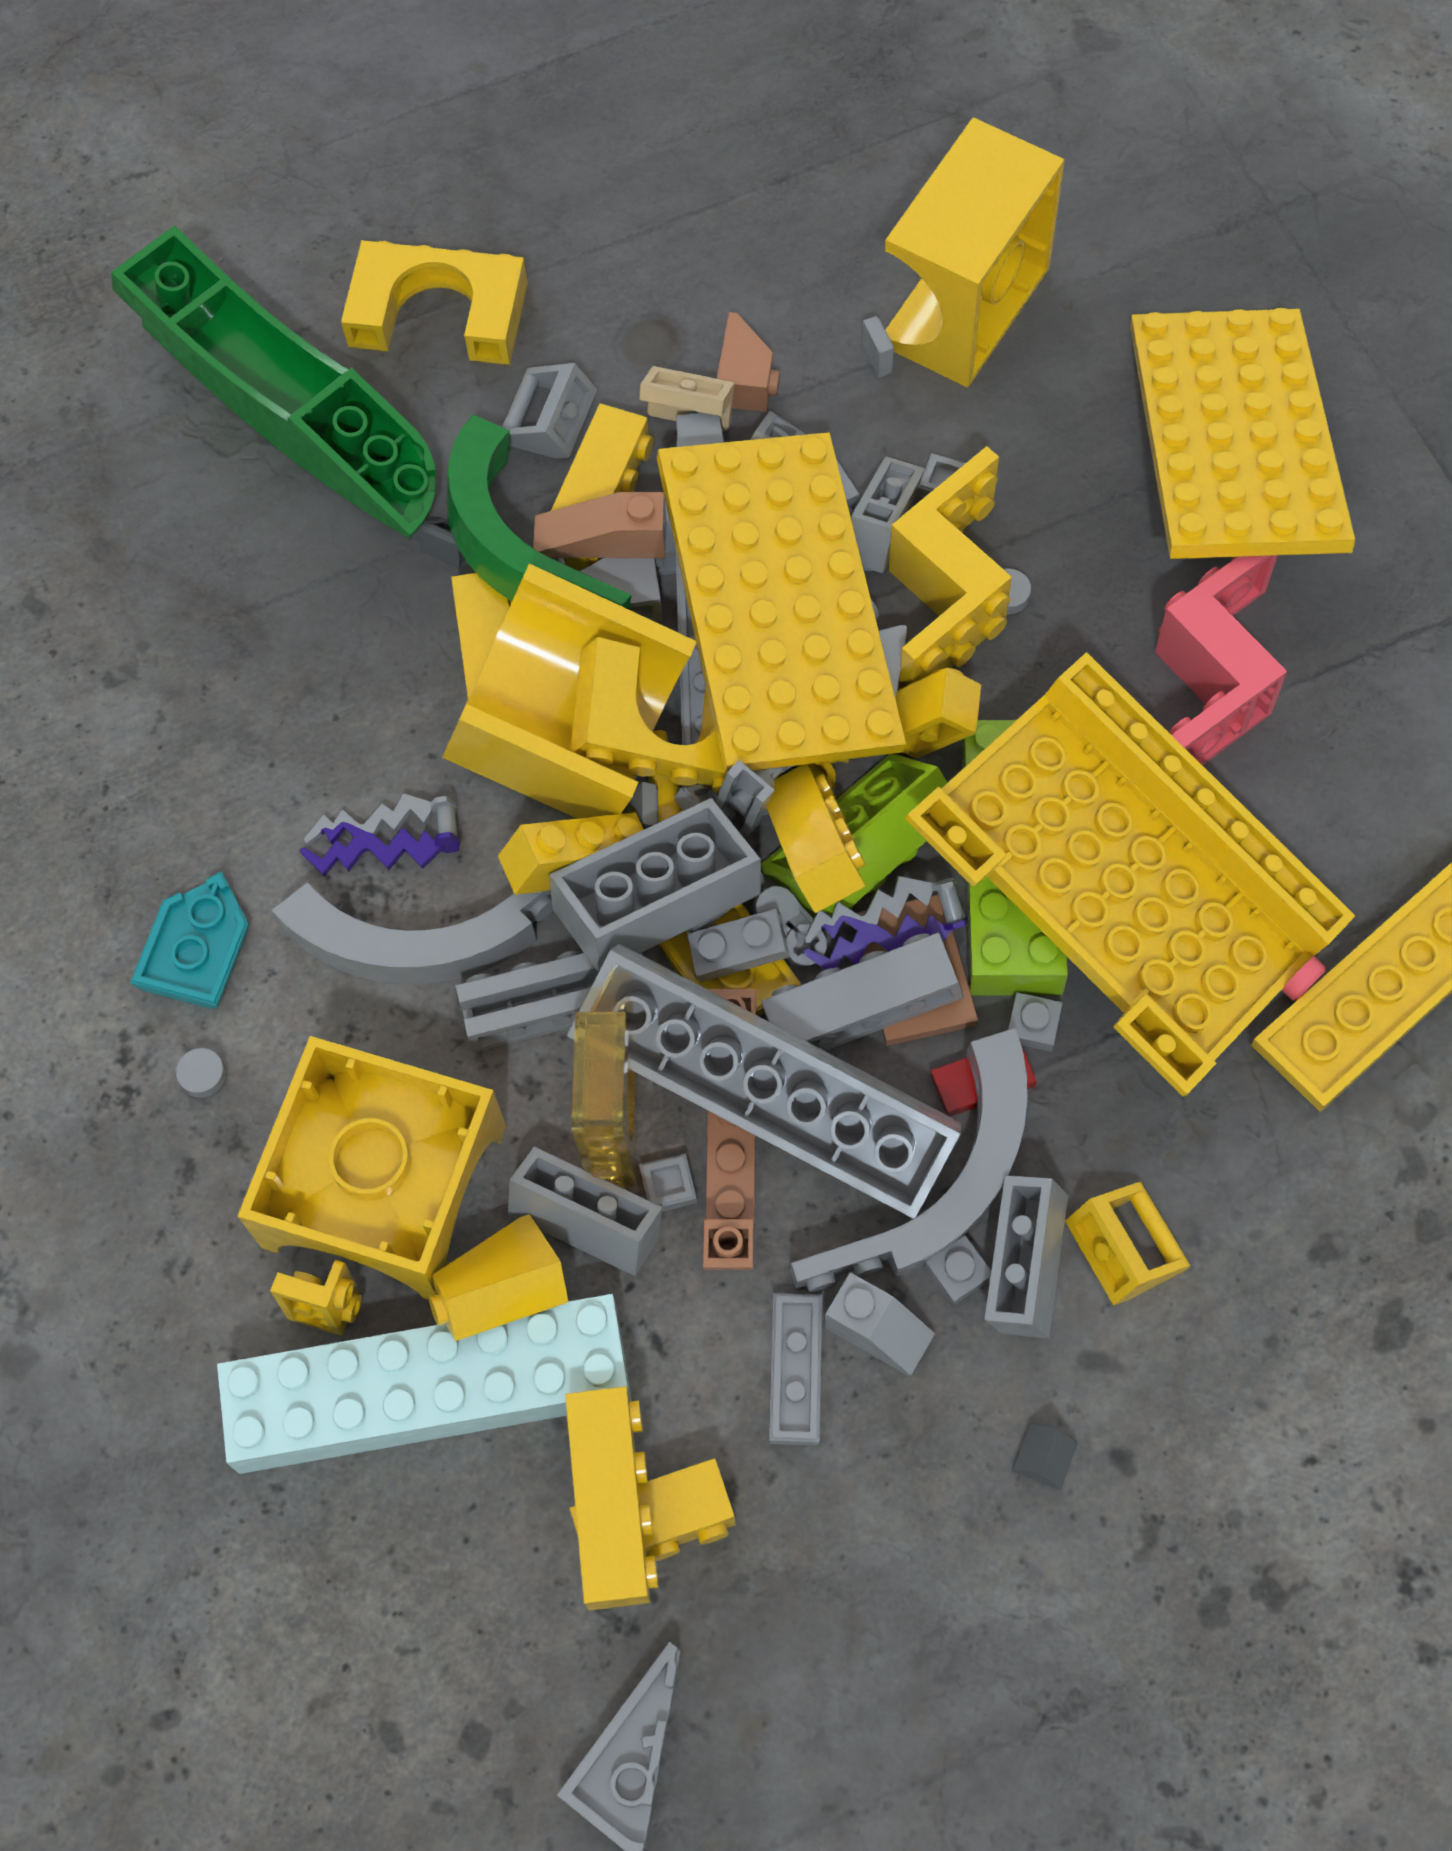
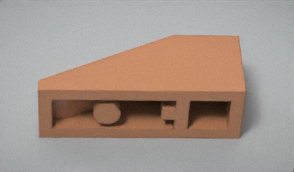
M617 492L535 515L533 548L550 558H665L667 520L664 492Z

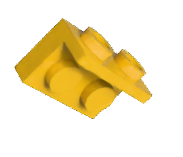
M334 1261L325 1286H322V1280L308 1273L296 1271L292 1277L277 1272L270 1292L287 1320L340 1336L343 1335L347 1322L354 1323L360 1311L362 1296L358 1294L359 1289L345 1262Z

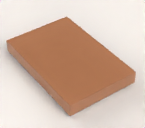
M939 895L931 896L928 906L919 899L905 902L898 918L882 907L877 925L895 937L905 914L924 928L929 914L941 924L946 922ZM866 911L858 912L856 914L864 915ZM953 930L943 944L964 998L881 1029L886 1046L977 1026L978 1018ZM871 942L868 944L863 956L875 951H888L878 943Z

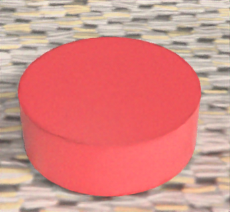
M1313 956L1284 985L1285 987L1281 991L1292 1001H1297L1326 972V966Z

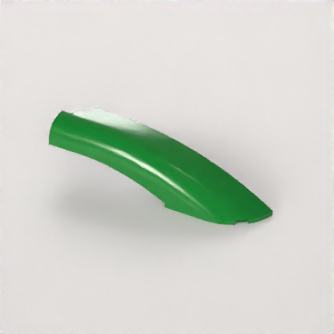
M175 225L111 272L113 291L142 318V327L199 382L262 437L330 489L403 536L410 539L421 528L431 511L435 498L436 469L431 452L419 432L352 367L346 369L270 314L233 282Z

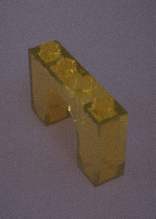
M575 1012L571 1128L583 1170L591 1173L595 1178L604 1179L623 1189L625 1187H636L638 1073L628 1069L629 1027L626 1012Z

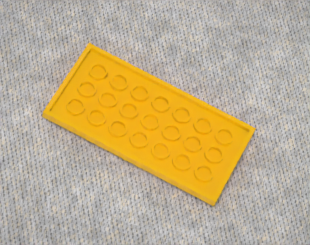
M1277 308L1274 310L1248 311L1237 309L1220 312L1192 311L1190 313L1163 314L1152 312L1131 315L1130 332L1170 559L1352 553L1355 536L1300 309Z
M830 432L658 449L657 463L695 639L697 641L696 644L724 773L727 774L739 760L749 769L755 771L902 753L906 746V740Z

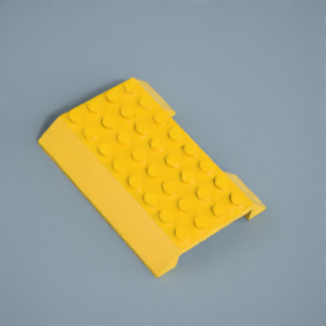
M1087 652L1057 678L1042 698L943 788L938 786L904 818L972 887H975L988 877L1123 1012L1113 1027L1183 1097L1217 1064L1215 1060L1285 987L1284 985L1313 956L1329 945L1355 917L1309 869Z

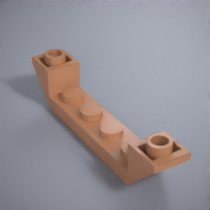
M708 989L756 1015V989ZM708 1111L706 1219H704L703 1270H753L756 1136Z

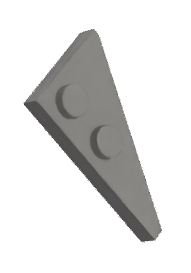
M671 1642L667 1644L557 1794L559 1798L625 1851H644L681 1653Z

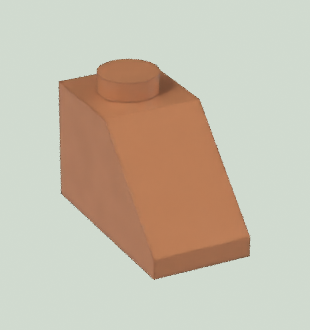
M729 312L717 379L734 382L733 409L768 412L770 396H778L780 385V370H773V352L738 313Z

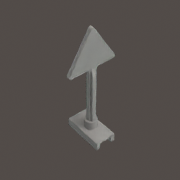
M898 625L879 631L895 700L901 670L902 647L905 646L907 627L905 625ZM739 760L727 772L715 803L721 810L729 804L746 818L741 832L747 837L759 825L775 791L773 789L775 785L774 780L786 767L752 771Z

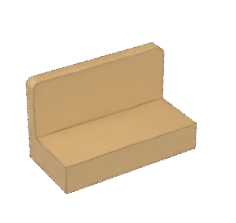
M652 366L640 384L639 400L648 402L647 413L649 416L676 421L677 415H685L696 411L719 416L722 431H727L731 425L734 382Z

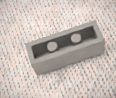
M533 1147L509 1180V1216L518 1219L530 1214L540 1231L633 1276H636L658 1242L662 1215L661 1206L541 1149Z
M1005 1176L984 1319L1004 1335L1047 1339L1050 1337L1068 1194L1052 1178Z

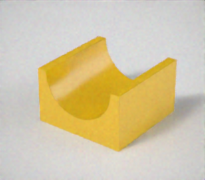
M974 117L971 119L885 240V251L903 261L921 277L919 283L886 328L895 353L967 388L971 385L1050 268L1065 159Z
M529 564L442 758L577 819L621 814L632 799L638 785V781H635L636 775L629 773L626 767L613 764L605 767L570 751L580 652L597 637L640 647L636 702L644 723L653 732L682 670L691 657L697 641Z

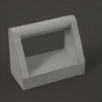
M575 363L529 367L526 369L502 425L503 428L510 431L509 446L555 459L570 457L598 390ZM541 386L551 389L536 426L520 427L537 387Z

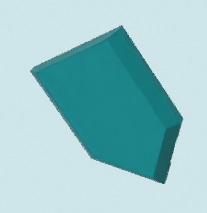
M222 871L205 879L206 883L182 895L179 892L162 901L131 978L130 984L145 992L209 1009L218 1008L250 926Z

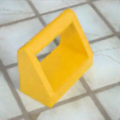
M1142 1182L1090 1198L1065 1220L1113 1306L1128 1301L1191 1267ZM1129 1201L1131 1202L1167 1264L1151 1270L1147 1269L1113 1209Z

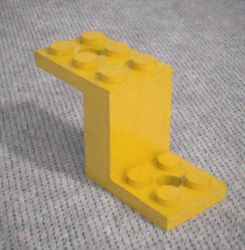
M987 446L891 525L889 572L939 616L902 647L899 689L930 676L940 669L952 668L954 665L957 667L964 665L972 657L976 647L986 638L992 640L997 637L1007 624L1006 615L1010 602L1009 595L1012 577L963 534L964 529L974 520H983L995 505L994 495L998 481L999 456Z

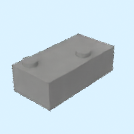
M710 798L549 874L553 911L599 973L609 951L618 944L640 954L760 895L761 859L714 800Z

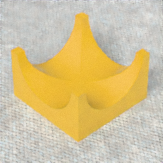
M310 1036L237 1217L262 1249L280 1253L282 1246H298L337 1255L389 1275L414 1289L423 1299L429 1300V1297L436 1295L432 1275L447 1265L453 1228L472 1173L489 1144L492 1142L501 1143L507 1127L494 1090Z

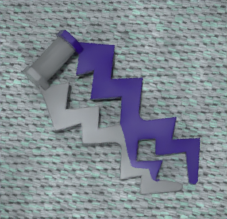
M403 793L394 811L381 803L364 824L356 822L343 809L334 822L330 821L323 814L306 835L304 841L310 846L326 833L332 847L323 859L304 847L300 849V853L324 877L338 860L349 872L361 855L367 851L371 852L388 870L392 868L406 851L423 869L441 851L445 853L459 851L460 838L457 837L455 817L456 802L448 796L436 797L430 802ZM411 812L425 826L433 813L437 815L439 834L435 837V840L424 830L417 842L404 828L399 831L388 847L376 837L383 822L396 833ZM345 829L354 837L347 847L337 841Z
M898 876L893 896L891 897L877 890L864 915H858L840 902H837L831 917L823 911L817 912L804 940L810 943L823 927L834 940L841 924L845 921L857 930L852 942L839 936L829 958L809 948H805L803 953L827 970L837 968L844 955L854 964H858L868 944L871 942L878 943L888 952L902 947L906 940L919 934H929L931 936L939 932L944 942L953 929L966 926L969 923L967 917H964L955 887L957 884L956 879L947 878L933 883ZM933 891L938 892L946 922L943 924L929 914L924 928L905 914L895 937L877 925L882 907L898 918L909 893L928 906Z

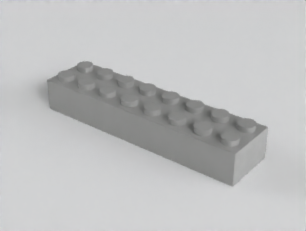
M621 944L616 945L609 951L567 1034L569 1038L913 1219L916 1218L961 1134V1122Z

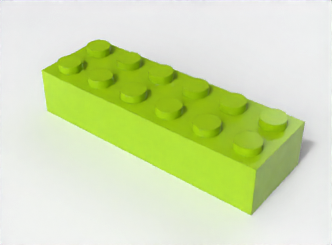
M978 720L976 734L962 739V769L1016 720ZM988 877L975 887H972L966 881V913L969 922L967 924L968 980L971 996H1016V992L1031 996L1063 995L1068 976L1067 956Z

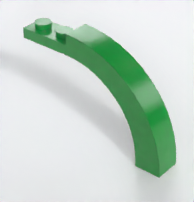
M473 414L460 430L450 453L446 499L450 531L467 563L480 578L510 601L513 600L528 565L532 564L629 610L630 594L538 552L523 542L503 522L491 501L489 490L497 475L508 464L510 431Z

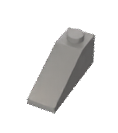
M887 456L881 462L851 515L864 571L884 572L890 556L891 525L911 509L925 468Z

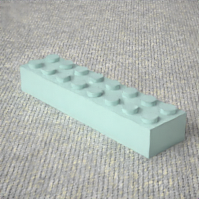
M613 1294L569 1301L568 1303L458 1341H454L446 1324L217 1364L226 1463L239 1474L567 1416L565 1394L626 1386L630 1401H632L618 1311Z

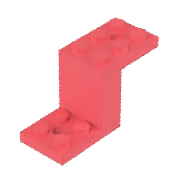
M1278 555L1233 557L1232 561L1220 569L1216 566L1210 569L1200 579L1198 586L1188 593L1181 591L1174 595L1164 607L1165 615L1163 623L1158 630L1160 634L1155 653L1205 704L1202 713L1192 720L1189 717L1183 718L1169 733L1201 765H1204L1272 714L1287 674L1284 667L1233 617L1266 592Z

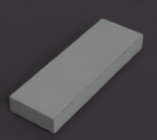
M773 1293L769 1444L819 1446L822 1294Z

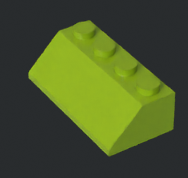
M889 754L836 799L845 816V822L856 841L855 844L866 864L859 869L866 887L838 902L852 910V906L864 895L878 889L885 882V877L896 867L916 856L918 848L926 840L904 818L938 786L943 788L947 784L938 766ZM781 846L761 864V870L776 886L788 889L811 917L815 918L817 913H814L795 881ZM836 903L821 911L831 917Z

